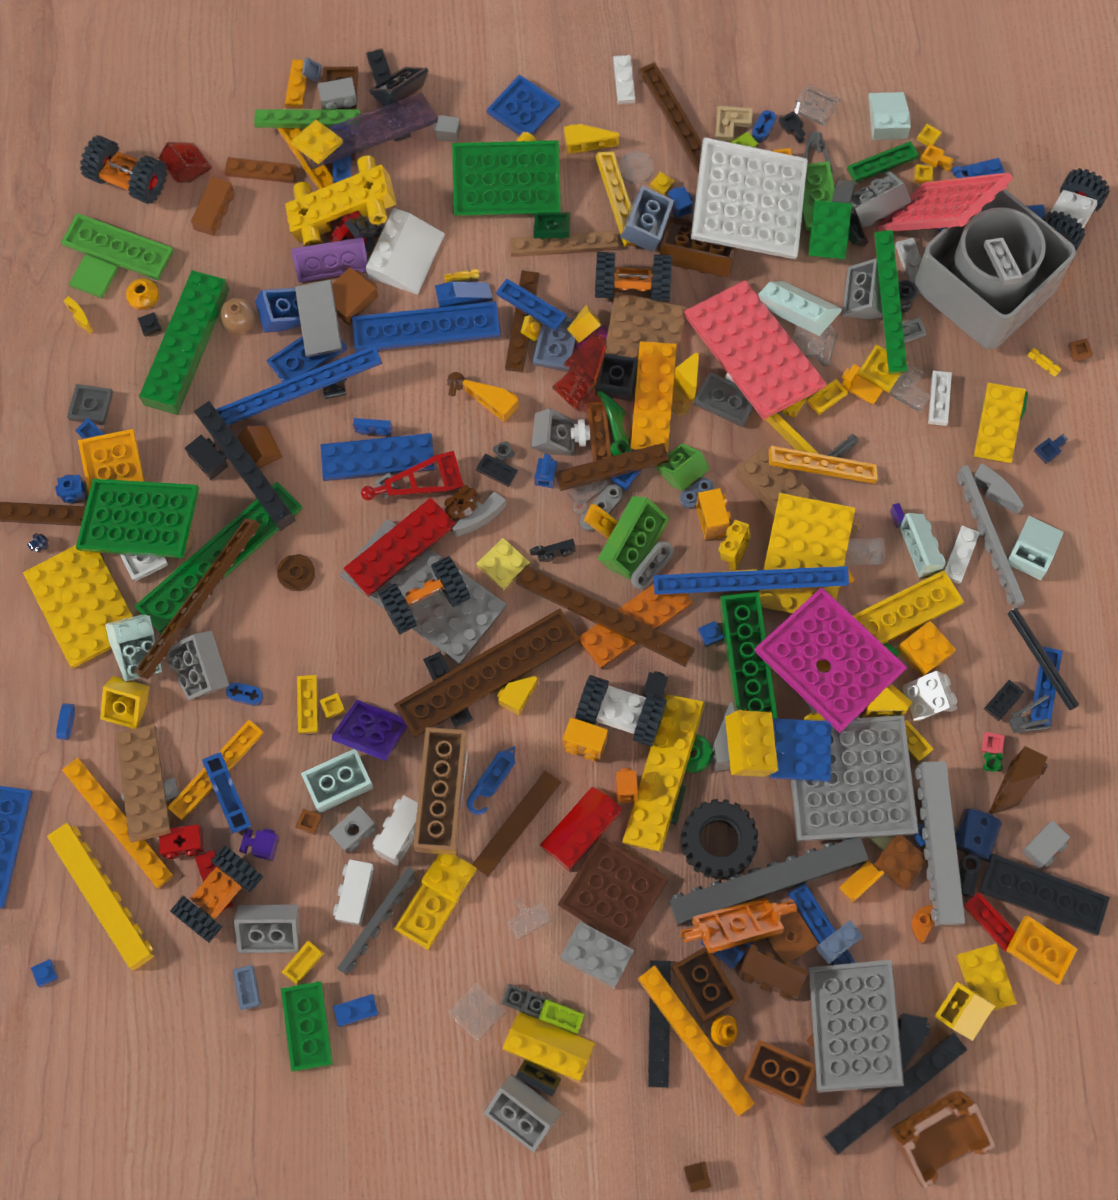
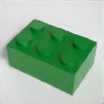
M814 201L808 256L835 259L846 258L852 204Z

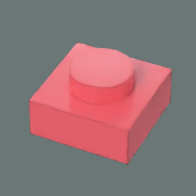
M984 732L981 752L1002 754L1005 736Z

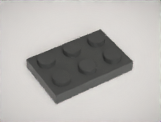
M712 372L708 373L693 401V405L741 427H744L754 408L734 382Z

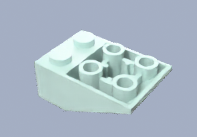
M1028 516L1007 559L1010 566L1041 580L1053 560L1064 532Z
M138 615L105 624L109 643L124 681L141 678L134 671L156 642L150 616ZM161 664L157 666L154 674L162 672Z

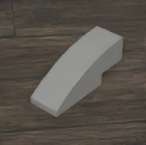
M981 463L973 478L977 486L987 491L984 497L1018 515L1024 504L1017 493L1000 475Z
M494 491L483 505L477 501V508L466 518L460 519L452 528L453 535L459 537L488 524L507 507L506 500Z

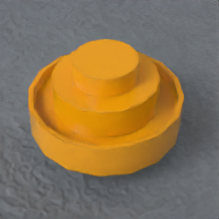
M719 1015L712 1024V1039L718 1045L730 1046L737 1038V1022L732 1016Z

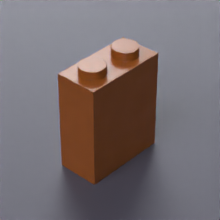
M351 267L332 284L337 317L348 326L352 323L353 316H359L378 297L375 283L371 280L367 281L360 271H355Z

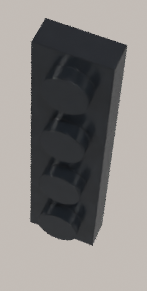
M441 651L423 659L433 681L450 672ZM468 708L452 716L451 721L456 729L473 721V718Z

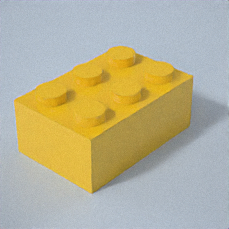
M737 710L725 716L731 775L766 777L777 772L778 765L772 712Z

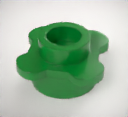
M986 752L983 755L985 759L983 769L985 771L1000 772L1003 770V765L1001 764L1003 755L1001 753L990 754Z

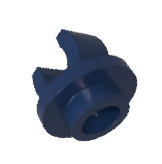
M41 533L33 534L34 540L27 544L31 551L35 550L36 552H39L42 548L47 549L49 547L47 537Z

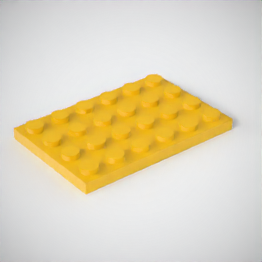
M779 493L764 570L844 566L856 508ZM839 586L822 587L837 601ZM821 587L759 590L761 607L794 613Z
M76 545L22 572L72 669L112 649L105 624L133 617L100 552L78 551L75 548Z

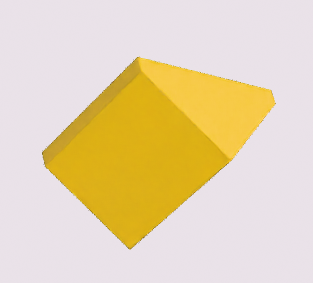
M694 353L675 368L674 385L690 402L695 400L699 353Z
M886 687L867 707L862 718L903 716L908 711V706Z

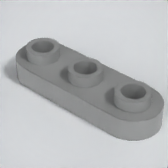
M609 485L592 504L597 506L604 505L605 507L602 510L610 514L622 500V489L617 485ZM614 491L617 494L611 495L610 492ZM587 509L580 517V526L584 531L592 532L595 529L583 521L588 512Z
M661 541L655 545L631 576V584L634 588L644 590L649 587L654 580V575H658L673 556L674 549L670 543Z

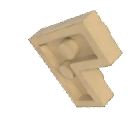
M717 106L715 140L733 141L734 126L751 127L752 108Z

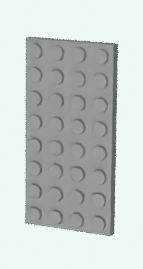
M387 518L356 557L395 527L396 524ZM430 548L427 549L368 598L385 610L378 591L396 583L405 598L406 592L416 587L420 590L423 588L424 583L431 579L437 581L431 564L443 558ZM459 570L471 599L452 607L444 592L440 590L409 606L417 623V626L411 630L461 665L506 609L507 604ZM345 571L340 574L343 580L367 597Z

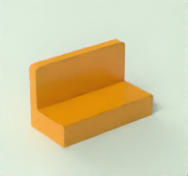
M868 860L839 889L853 903L884 875V871L881 870L879 872Z

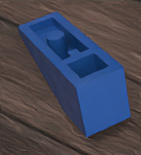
M448 282L435 285L439 307L477 304L493 300L490 285L487 282Z

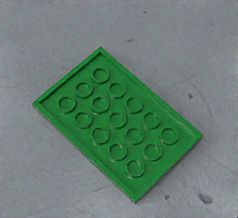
M559 140L452 143L454 216L561 212Z
M93 479L75 548L78 551L184 558L200 487L194 484Z

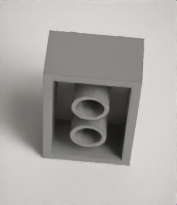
M579 921L560 957V961L615 990L634 950Z

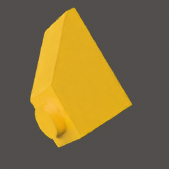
M533 676L510 682L505 688L502 687L497 695L499 705L520 715L538 685V678Z

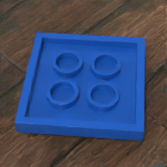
M519 74L486 111L488 115L520 136L523 132H528L533 136L560 107V102Z
M772 718L778 771L770 774L769 779L830 782L831 724L828 721Z

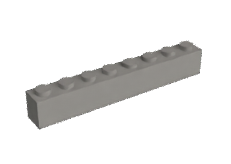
M946 761L922 762L917 766L915 776L919 780L918 799L921 800L922 806L920 808V818L924 824L922 837L926 841L924 856L928 860L927 879L930 880L931 886L929 898L933 903L931 918L935 921V926L961 925L965 923L947 764Z

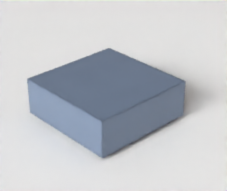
M307 57L303 63L302 75L317 82L320 79L322 65Z

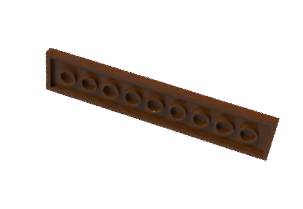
M559 608L396 702L394 707L415 739L425 733L426 727L433 728L576 645L581 639Z

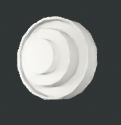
M578 419V424H574V428H571V439L579 442V447L586 446V440H590V427L585 425L584 419Z

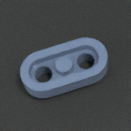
M702 478L684 490L680 496L681 505L686 509L695 508L698 493L714 489L712 481ZM706 485L708 488L703 489L701 486ZM687 496H692L693 499L689 500Z

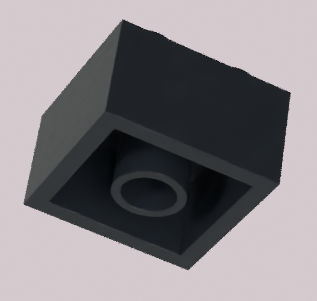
M602 353L595 383V395L598 396L597 391L601 390L611 398L631 401L638 369V358Z

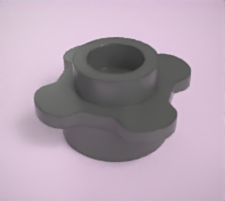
M507 441L493 447V452L498 456L497 460L501 462L506 458L514 456V451L511 450L510 443Z

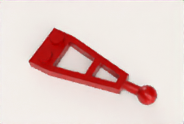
M454 450L435 455L385 480V485L376 488L371 486L363 487L361 497L366 501H371L375 495L386 492L388 496L441 493L461 488L464 485ZM437 462L444 486L417 488L414 473ZM407 476L409 477L411 488L392 489L391 484Z

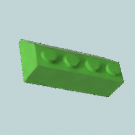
M632 496L601 551L598 560L609 570L631 580L632 574L655 547L670 518L647 497Z

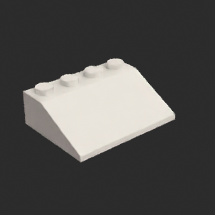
M393 208L366 266L368 278L418 295L445 233L408 212Z

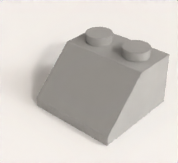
M551 408L535 413L531 448L544 454L574 455L575 439H571V428H574V424H577V421Z

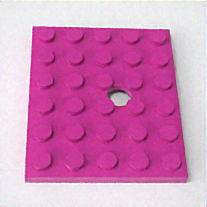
M822 587L754 650L839 733L907 669L895 655ZM827 660L831 665L830 671L827 673L820 672L816 667L817 661Z

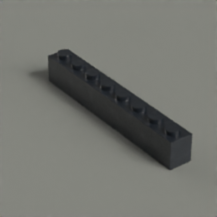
M208 401L196 409L194 412L278 529L282 531L296 520L291 511L211 402Z
M955 1033L950 1034L903 1072L904 1086L884 1087L823 1136L822 1140L835 1156L839 1155L968 1049Z

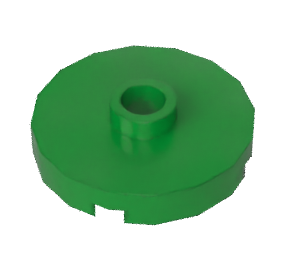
M696 734L691 753L697 752L695 757H691L690 754L685 771L687 773L695 774L701 772L712 761V747L706 738L699 734Z

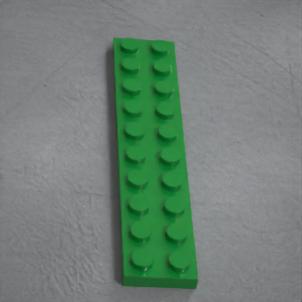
M278 482L272 485L295 517L303 509L302 505ZM257 499L134 606L141 615L150 616L152 626L160 634L165 630L245 518L255 520L260 526L256 534L247 542L245 549L236 557L233 566L226 571L224 578L279 531Z

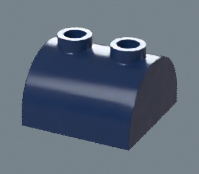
M964 809L955 832L956 849L989 862L1003 825L1002 822L983 811Z

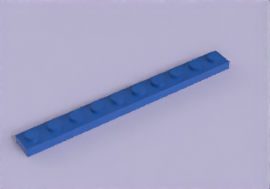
M374 345L216 410L229 426L383 363L378 349Z
M848 566L654 575V595L849 586Z

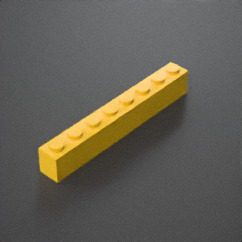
M65 823L47 835V838L128 967L136 970L155 957L152 953L154 947L148 939L145 941L141 934L144 932L138 923L134 924L131 920L133 914L127 906L123 907L120 901L123 900L117 890L113 891L110 886L112 884L111 879L107 874L103 875L100 871L102 865L96 857L93 859L90 855L92 850L87 842L81 841L79 836L82 834L77 826Z

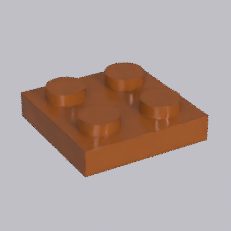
M897 835L893 837L873 865L880 871L883 870L884 874L902 890H907L928 860L902 835Z

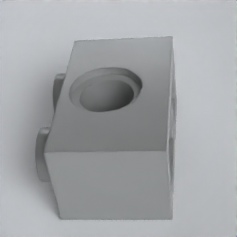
M358 806L335 826L329 834L348 853L349 851H355L360 846L359 842L364 838L368 839L375 833L374 829L377 826L362 808ZM358 827V834L354 836L349 834L351 828Z

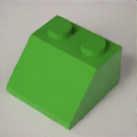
M682 443L667 454L669 458L668 463L654 466L672 487L680 491L689 488L695 480L703 477L710 469L701 451Z

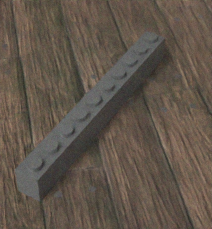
M861 838L842 839L843 842L838 844L830 842L825 844L821 850L817 851L816 848L805 851L803 856L798 857L795 854L785 858V862L779 863L774 861L767 864V868L760 870L759 867L749 870L748 874L743 876L735 874L723 883L721 880L710 883L711 887L703 889L700 886L692 889L690 894H676L672 896V900H669V906L676 926L692 922L694 916L757 900L864 864L868 861V856Z

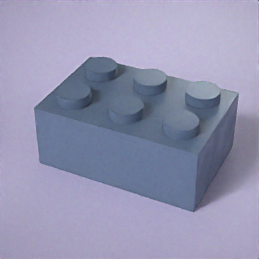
M641 186L634 198L620 238L653 252L661 240L674 200L645 186Z

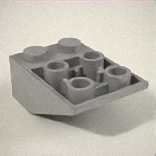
M733 702L729 703L725 716L737 711V708H733ZM725 716L712 749L714 772L730 770Z

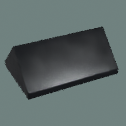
M404 67L369 89V92L388 110L422 88L429 70L423 67Z

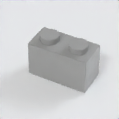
M352 77L318 84L323 110H335L358 105Z
M1050 821L1021 853L1039 869L1044 865L1048 867L1055 860L1053 855L1057 851L1061 853L1069 845L1066 841L1070 836L1055 822Z

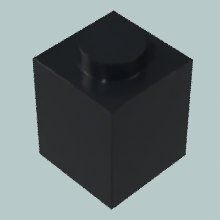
M654 671V673L649 672L642 697L646 698L648 694L663 698L668 677L658 671Z

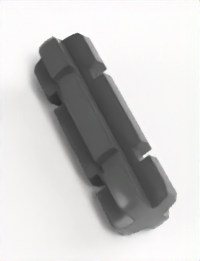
M851 434L847 437V440L841 442L827 456L838 458L843 456L851 447L858 443L859 439L854 434Z

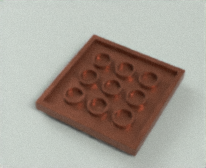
M599 837L559 901L558 906L597 931L628 947L669 878L604 838Z

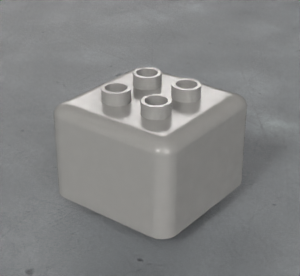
M1004 189L995 195L993 201L985 204L981 212L973 215L969 219L968 224L963 227H945L927 244L914 284L917 287V292L983 348L992 350L998 348L1058 290L1076 251L1071 242ZM1004 238L1023 276L1022 283L1003 286L984 248L985 240Z

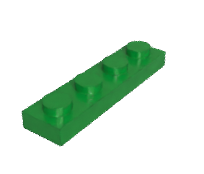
M909 141L848 165L847 171L852 180L858 183L916 160L919 154L913 143Z

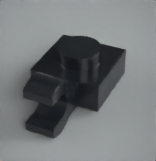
M795 111L779 118L780 125L788 135L794 134L798 144L805 141L803 136L806 133L802 129L804 123Z

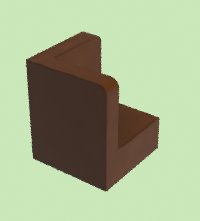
M705 1161L684 1167L690 1192L712 1187Z

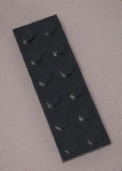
M995 854L991 855L979 893L1094 936H1098L1110 899L1106 895Z

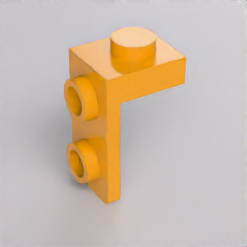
M853 364L851 369L847 368L842 376L844 379L842 386L852 394L874 405L883 390L858 376L860 367Z

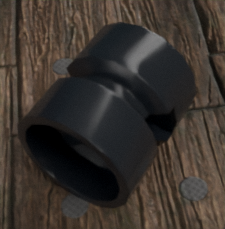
M909 280L898 282L901 313H905L912 308L917 294V287Z

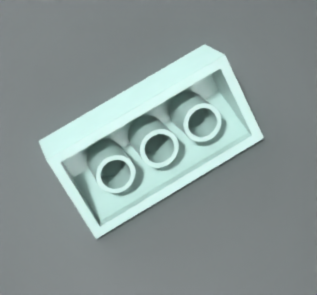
M785 281L769 282L758 294L760 301L764 303L771 313L818 336L823 333L842 311L841 308Z

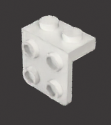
M935 671L903 685L902 689L905 696L913 702L909 708L915 721L923 720L942 711L952 712L958 709L956 705L958 703L957 698L950 690L949 685H951V682L946 674Z

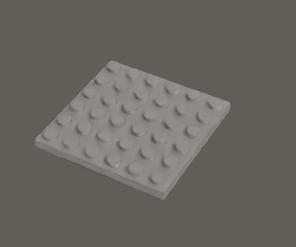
M904 715L855 718L841 733L831 725L830 782L791 780L797 842L918 834Z

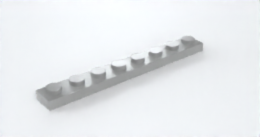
M963 466L957 474L958 484L962 485L964 498L971 506V515L978 523V532H980V535L985 540V549L992 557V566L998 571L999 582L1005 588L1007 602L1012 605L1013 609L1020 608L1025 602L969 466Z

